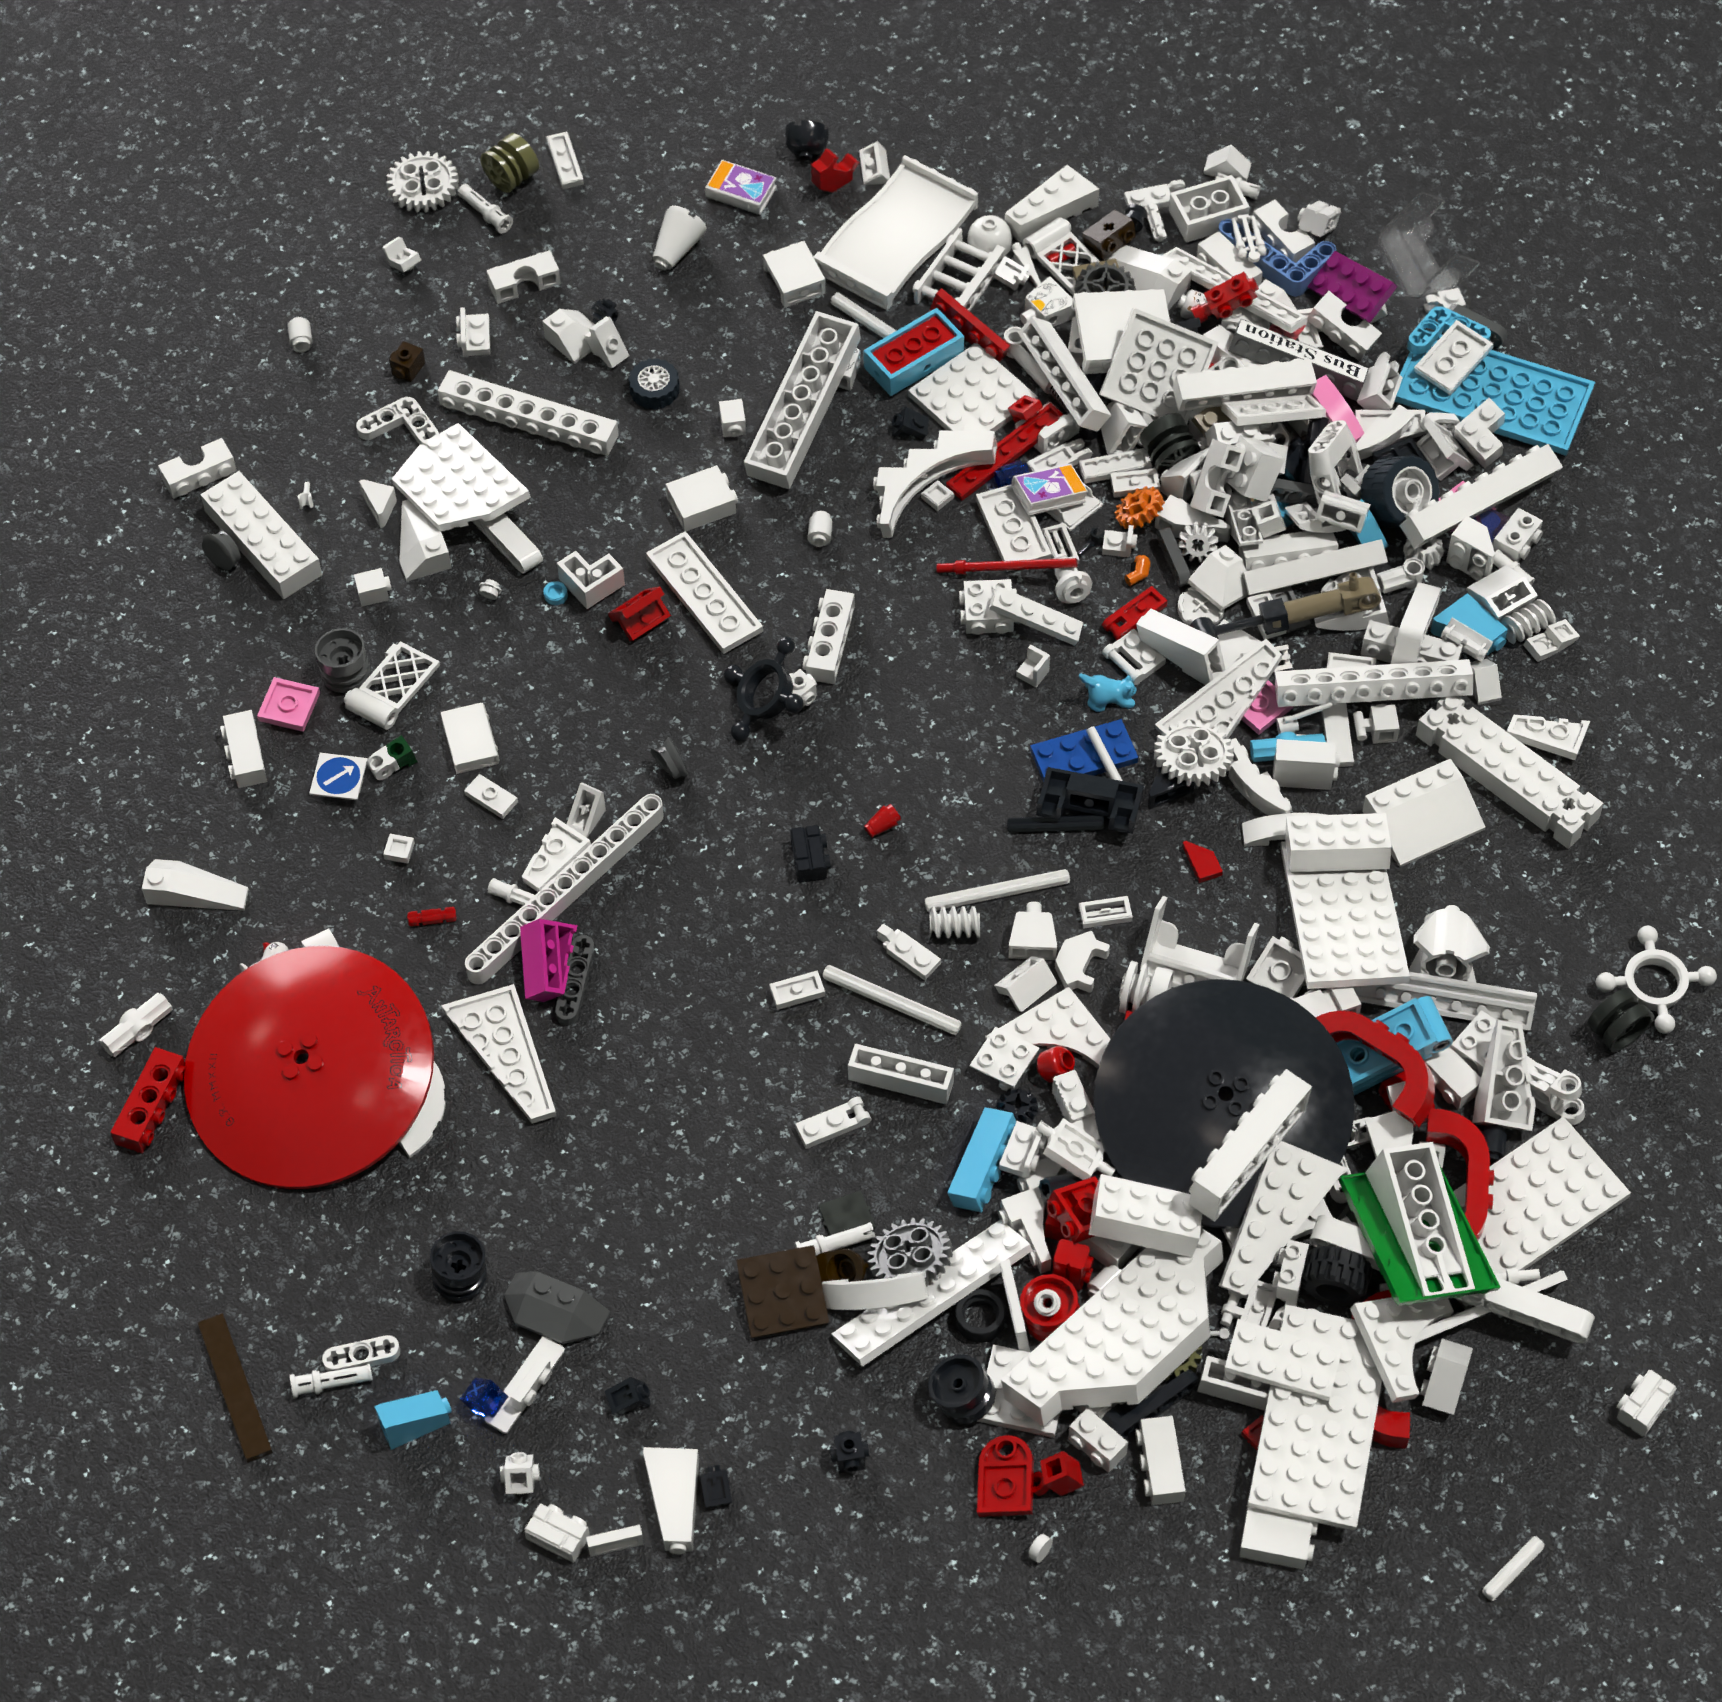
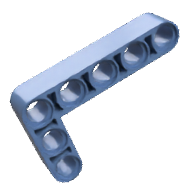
M1226 219L1221 221L1218 231L1236 247L1237 242L1232 220ZM1237 222L1241 238L1246 237L1243 226ZM1264 241L1267 250L1266 256H1260V260L1254 264L1263 272L1262 276L1283 289L1288 295L1296 297L1309 289L1307 286L1332 253L1336 251V246L1332 242L1322 241L1295 263Z

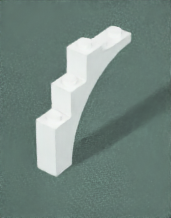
M939 431L938 440L934 441V449H909L908 458L904 459V468L879 467L878 477H874L873 486L874 491H878L880 509H882L881 514L877 515V528H881L883 538L893 537L896 523L903 509L926 485L958 469L975 465L995 464L997 451L995 431Z
M1095 1115L1072 1123L1101 1143ZM1040 1149L1038 1156L1041 1158L1036 1171H1031L1029 1179L1020 1176L1017 1178V1184L1021 1193L1002 1199L1001 1210L998 1211L999 1219H1001L1003 1224H1007L1014 1231H1018V1234L1030 1243L1032 1251L1028 1254L1033 1266L1037 1265L1041 1274L1051 1270V1257L1045 1242L1043 1218L1047 1201L1041 1198L1039 1183L1045 1177L1064 1175L1068 1171L1043 1154L1044 1149Z

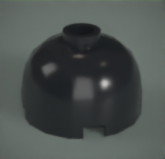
M802 120L801 125H795L794 121L785 127V143L788 149L802 160H811L812 157L821 154L827 146L829 129L825 130V125L822 123Z

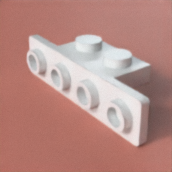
M542 1336L486 1415L485 1422L503 1434H507L525 1407L532 1404L540 1386L546 1384L552 1374L551 1370L565 1352L564 1347Z

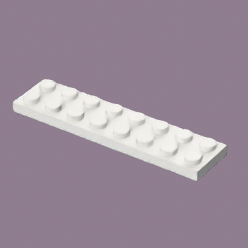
M1000 1219L952 1252L953 1257L949 1258L951 1264L944 1266L946 1272H938V1280L932 1278L928 1280L929 1286H926L927 1299L902 1305L867 1309L833 1332L834 1341L863 1367L1001 1273L1000 1261L1009 1259L1012 1265L1032 1251L1031 1245L1010 1226L1004 1225Z

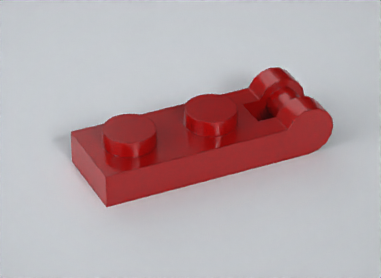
M1151 586L1103 621L1102 627L1106 631H1111L1113 637L1119 640L1131 630L1136 629V623L1150 609L1160 612L1167 606L1168 601ZM1121 621L1123 625L1119 627L1117 623Z

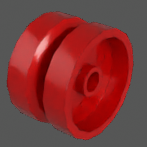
M1055 1274L1040 1275L1032 1279L1023 1288L1020 1296L1024 1325L1030 1335L1042 1342L1080 1308L1078 1294L1073 1284L1066 1278ZM1042 1290H1052L1060 1297V1309L1053 1316H1043L1034 1307V1299ZM1050 1298L1044 1300V1307L1050 1308L1052 1306Z

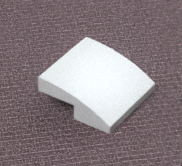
M1307 502L1284 507L1285 513L1300 529L1318 533L1346 530L1345 528L1329 524L1328 521L1316 520L1318 508L1312 509Z

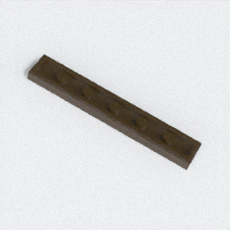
M223 1313L197 1322L247 1463L272 1454L269 1440Z

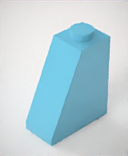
M1468 593L1433 618L1430 632L1435 636L1441 637V633L1453 617L1493 641L1486 655H1489L1494 650H1500L1506 643L1508 629Z
M437 1390L374 1406L381 1429L391 1450L450 1424L448 1413L452 1412L447 1398L441 1399Z

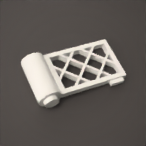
M1058 217L1023 240V247L1027 245L1031 258H1037L1074 296L1076 285L1074 276H1063L1061 269L1072 270L1073 266H1079L1077 265L1078 258L1088 259L1091 263L1100 261L1071 233L1070 223L1066 219ZM1071 242L1075 245L1076 251L1063 250V246ZM1052 253H1060L1059 263L1050 262L1046 256ZM1062 254L1068 257H1075V264L1062 263Z
M401 641L397 645L393 643L385 652L387 657L359 689L349 690L344 697L347 710L386 730L394 725L398 713L440 666V661ZM403 651L409 654L411 659L397 661V656ZM420 663L430 665L425 670L417 671L416 664ZM413 665V672L400 674L399 667ZM396 668L397 674L383 676V672L386 669ZM416 678L414 685L403 687L402 680ZM399 681L400 687L386 689L385 683ZM382 683L383 690L372 691L369 689L371 685ZM402 694V698L398 703L388 699L390 695Z

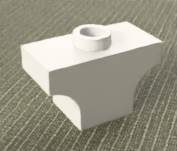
M605 317L589 329L590 332L585 335L593 354L602 358L608 367L614 368L629 357L626 347L610 317Z

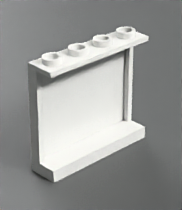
M1164 289L1104 291L1097 293L1082 292L1074 294L1071 309L1075 310L1083 352L1082 371L1084 374L1108 372L1132 308H1137L1170 322Z

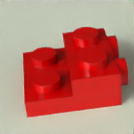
M1095 1176L1053 1190L1047 1201L1049 1215L1057 1217L1061 1223L1063 1236L1070 1238L1074 1244L1095 1237L1094 1235H1089L1094 1193L1098 1184Z

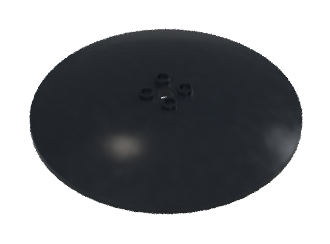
M1215 979L1187 983L1171 988L1142 1004L1128 1016L1109 1041L1102 1055L1094 1088L1095 1122L1104 1151L1122 1179L1191 1194L1189 1193V1189L1193 1184L1191 1179L1199 1167L1204 1169L1208 1164L1207 1159L1215 1148L1219 1150L1223 1146L1222 1141L1230 1130L1235 1131L1239 1126L1238 1121L1246 1111L1250 1113L1254 1108L1253 1103L1261 1093L1264 1095L1269 1090L1268 1086L1274 1076H1281L1287 1069L1311 1085L1312 1089L1306 1111L1281 1141L1340 1165L1347 1150L1354 1121V1093L1349 1069L1342 1052L1327 1029L1313 1014L1284 994L1261 985L1238 980ZM1226 1089L1232 1093L1233 1098L1229 1101H1223L1219 1098L1218 1093ZM1263 1164L1215 1222L1202 1214L1201 1226L1227 1229L1240 1228Z

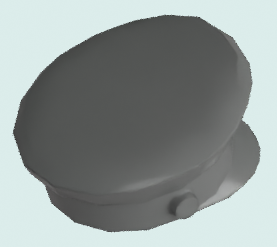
M220 529L217 534H207L203 537L202 549L204 554L219 568L230 570L234 564L240 561V552L236 543L223 529Z
M667 737L663 746L657 749L651 748V754L656 762L673 776L675 780L688 776L686 766L672 738Z

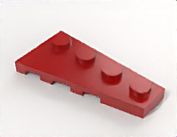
M941 288L935 294L929 312L938 308L964 335V340L972 345L978 343L986 350V353L998 362H1001L1006 357L1010 347L1008 343L944 289Z

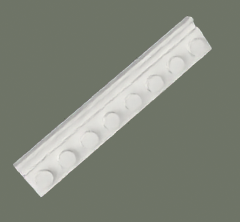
M1409 972L1410 980L1406 984L1353 987L1360 1002L1396 1008L1414 998L1430 996L1441 1016L1472 1021L1482 1010L1495 1020L1522 1024L1524 1030H1531L1537 993L1414 972Z

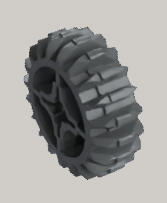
M1097 261L1095 266L1089 264L1086 270L1082 269L1076 279L1074 291L1075 294L1082 292L1136 291L1130 272H1124V266L1117 268L1116 263L1108 265L1107 261H1105L1104 265H1100Z

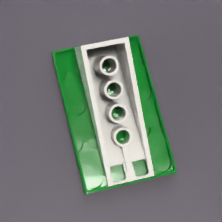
M1433 1142L1383 1149L1365 1173L1340 1176L1338 1180L1351 1212H1354L1364 1238L1367 1239L1381 1275L1383 1274L1397 1306L1412 1305L1426 1301L1432 1302L1452 1297L1460 1298L1472 1294H1485L1498 1291L1501 1288L1438 1162Z

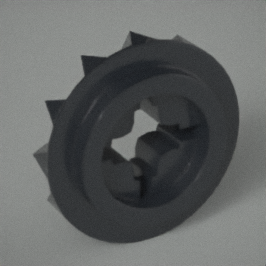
M1020 1087L1015 1090L1008 1089L1006 1093L1000 1095L997 1110L1011 1112L1016 1122L1028 1124L1037 1115V1099L1030 1093V1090L1024 1091ZM1017 1099H1019L1022 1106L1018 1110V1114H1016L1015 1107L1012 1106L1015 1105Z

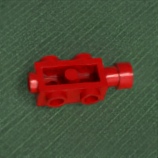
M1242 272L1205 292L1204 295L1207 302L1192 307V313L1195 318L1199 317L1200 323L1208 320V317L1213 314L1217 319L1220 317L1228 318L1233 314V310L1239 307L1250 306L1253 300L1257 298L1255 291L1259 290V287L1253 277L1249 279L1246 273Z

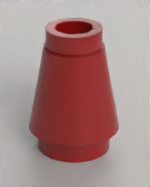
M891 804L886 807L883 805L864 825V829L873 838L875 835L897 826V822L901 820V817Z

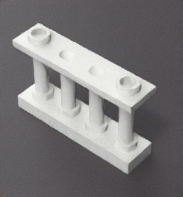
M958 228L953 235L948 237L945 247L923 277L915 282L912 289L914 303L919 304L924 296L934 299L938 291L930 287L937 280L962 291L961 296L954 299L968 311H971L994 279L993 275L1005 256V248L997 245L993 252L987 253L962 242V229ZM957 250H960L985 261L982 267L976 268L953 258ZM946 265H949L974 276L971 282L964 283L942 273Z

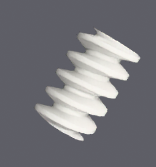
M1537 599L1533 604L1530 603L1525 608L1522 607L1517 612L1503 617L1501 623L1508 629L1507 640L1515 644L1516 639L1522 642L1525 640V636L1530 638L1533 632L1537 634L1541 628L1545 630L1548 624L1556 623V618L1551 607L1545 601Z
M953 906L949 914H947L945 907H941L940 913L937 914L935 907H931L930 937L932 931H934L936 937L940 938L942 931H944L946 937L950 938L952 931H955L956 937L960 938L962 931H965L967 938H970L972 931H975L977 938H980V912L977 913L975 906H972L970 912L967 913L965 906H962L959 914H957L955 906Z

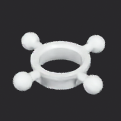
M1647 925L1641 927L1637 934L1638 940L1645 946V951L1639 952L1630 959L1625 975L1614 977L1608 972L1601 973L1596 978V986L1602 992H1610L1615 987L1630 988L1639 998L1638 1005L1645 1004L1649 1010L1658 1012V1016L1655 1019V1028L1660 1033L1667 1034L1675 1028V1020L1668 1014L1667 1009L1675 1005L1684 996L1690 982H1699L1703 986H1710L1715 983L1717 974L1710 966H1703L1697 972H1688L1683 962L1675 955L1667 951L1655 949L1654 943L1657 941L1658 933L1654 927ZM1645 965L1664 967L1675 976L1678 985L1677 990L1667 997H1650L1638 989L1634 981V973Z

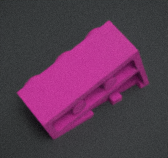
M537 919L520 926L525 999L546 1002L564 995L570 967L567 965L569 954L573 952L574 946L571 945L573 933L577 931V925Z

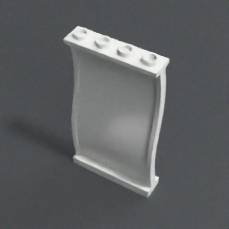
M904 155L902 163L883 188L867 204L851 216L830 239L821 252L818 251L813 258L825 278L888 311L892 306L893 299L911 275L946 243L948 237L956 232L971 211L978 208V193L972 188L966 187L954 179L938 173L935 169L929 168L917 160Z

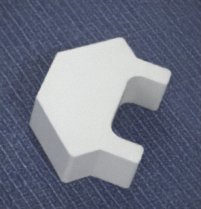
M1092 931L1066 939L1055 960V969L1065 989L1067 987H1070L1071 990L1078 988L1091 993L1094 988V978L1084 974L1086 968L1094 956L1103 959L1108 958L1110 945L1096 940Z

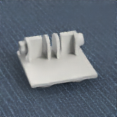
M995 1027L971 1062L970 1067L999 1080V1087L1007 1091L1015 1087L1039 1051V1047Z

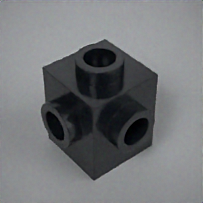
M844 1431L834 1436V1446L829 1448L832 1463L837 1462L838 1473L856 1472L865 1469V1457H869L867 1440L862 1441L861 1433Z

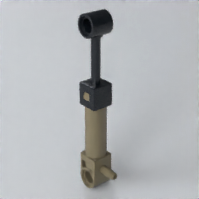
M1352 572L1349 575V581L1338 583L1335 590L1283 602L1282 598L1259 603L1260 615L1215 626L1210 618L1200 617L1195 619L1190 624V627L1219 639L1218 635L1262 624L1265 634L1269 635L1289 630V624L1341 611L1346 616L1374 609L1380 604L1381 596L1371 577L1358 578L1357 574Z

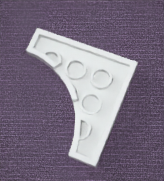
M1067 987L999 1028L1035 1046H1047L1049 1049L1062 1046L1082 1055L1083 1059L1094 1065L1097 1069L1099 1068L1102 1055L1111 1040L1070 987Z
M1392 1297L1355 1303L1350 1310L1392 1403L1415 1399L1420 1393L1413 1375L1412 1356L1414 1346L1424 1328L1435 1321L1452 1315L1454 1311L1448 1298L1397 1306Z

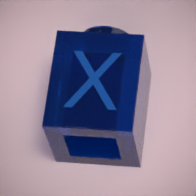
M474 1378L460 1400L477 1416L494 1418L509 1396L492 1380Z

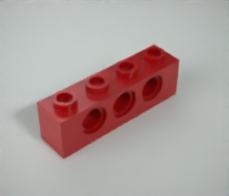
M157 1047L154 1048L110 1132L116 1145L143 1153L146 1146L152 1143L157 1125L161 1124L164 1120L167 1105L169 1102H173L176 1096V1088L179 1082L184 1080V1070L186 1067L183 1056ZM166 1077L164 1081H158L160 1078ZM150 1099H156L151 1103H146ZM140 1120H145L141 1124H136V1122Z

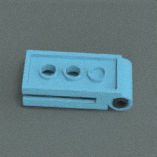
M1430 996L1414 998L1371 1020L1373 1022L1379 1020L1390 1028L1388 1031L1396 1035L1399 1032L1410 1040L1408 1044L1413 1046L1424 1060L1432 1057L1431 1053L1441 1052L1453 1043L1444 1021ZM1342 1040L1336 1043L1349 1069L1354 1096L1404 1071L1401 1067L1358 1041Z

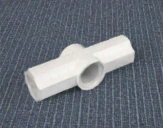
M156 993L138 1009L132 1008L126 1011L120 1018L119 1024L99 1040L101 1045L110 1056L116 1057L135 1040L140 1042L146 1039L152 1032L153 1026L173 1010L172 1005L161 993Z

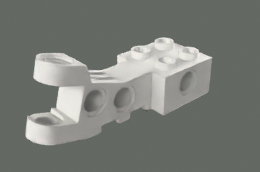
M1482 1010L1451 1045V1048L1480 1077L1482 1076L1496 1023L1494 1018ZM1526 1056L1528 1073L1531 1075L1530 1087L1532 1097L1535 1099V1107L1557 1120L1564 1116L1571 1125L1583 1121L1585 1108L1582 1100L1579 1099L1582 1094L1579 1077L1567 1070L1558 1073ZM1566 1084H1573L1576 1087L1572 1091H1567ZM1569 1107H1575L1579 1110L1573 1115L1565 1113V1110Z

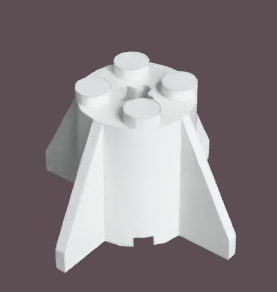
M1449 905L1445 909L1434 911L1425 916L1423 925L1414 935L1413 943L1420 949L1409 968V972L1476 983L1472 961L1488 955L1490 946L1473 920L1467 914L1460 911L1459 907Z

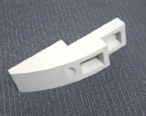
M1236 738L1232 739L1230 746L1234 747V756L1228 777L1234 786L1252 805L1268 816L1290 813L1292 811L1290 801L1282 796L1276 779H1272L1268 771L1260 774L1258 767L1250 762L1245 746L1240 745Z

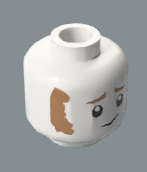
M1195 290L1188 291L1186 296L1182 294L1177 305L1178 308H1181V317L1185 319L1195 318L1191 308L1197 304L1202 305L1207 300L1203 293Z

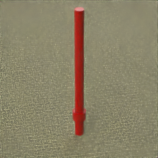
M1077 558L989 562L956 560L955 563L937 564V573L955 572L956 575L976 571L1077 568Z

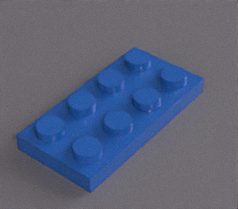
M1122 719L1095 726L1116 769L1138 763L1139 757ZM1087 729L1030 745L1031 754L1043 782L1048 767L1093 776L1107 772L1086 732Z

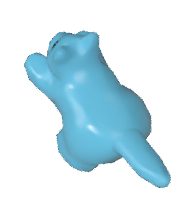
M1082 673L1079 674L1080 680L1085 683V687L1088 689L1089 699L1087 704L1092 710L1102 712L1108 703H1116L1127 709L1135 706V701L1131 697L1136 693L1137 689L1131 681L1130 675L1126 676L1123 680H1115L1103 675H1093L1090 677Z

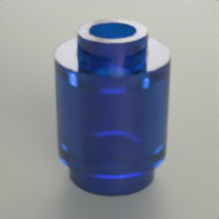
M1018 460L998 467V470L994 471V478L997 486L1000 488L1011 485L1013 476L1030 473L1026 463Z

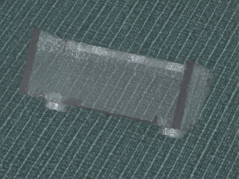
M1420 191L1382 229L1379 235V243L1408 296L1416 299L1424 298L1427 295H1435L1439 291L1456 288L1480 265L1477 260L1455 253L1439 268L1426 241L1434 232V223L1431 216L1445 203V200Z

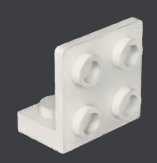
M1071 413L1062 415L1058 421L1044 427L1038 433V443L1034 447L1041 454L1058 447L1079 433V425ZM1020 420L1015 424V428H1018L1027 420Z

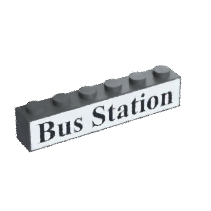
M1240 319L1228 349L1229 352L1263 365L1274 361L1288 362L1297 358L1302 360L1311 359L1316 380L1326 375L1342 396L1355 401L1358 399L1369 370L1367 367Z

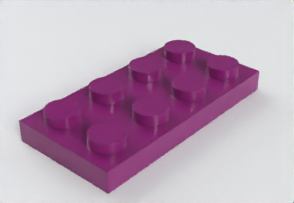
M1336 251L1332 253L1307 286L1312 292L1321 297H1324L1330 291L1346 304L1344 308L1346 311L1368 323H1371L1397 288L1394 282Z

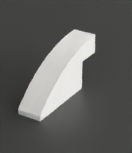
M1406 1081L1387 1086V1094L1391 1106L1403 1091ZM1393 1107V1112L1365 1119V1127L1375 1158L1383 1149L1412 1145L1413 1124L1398 1115Z

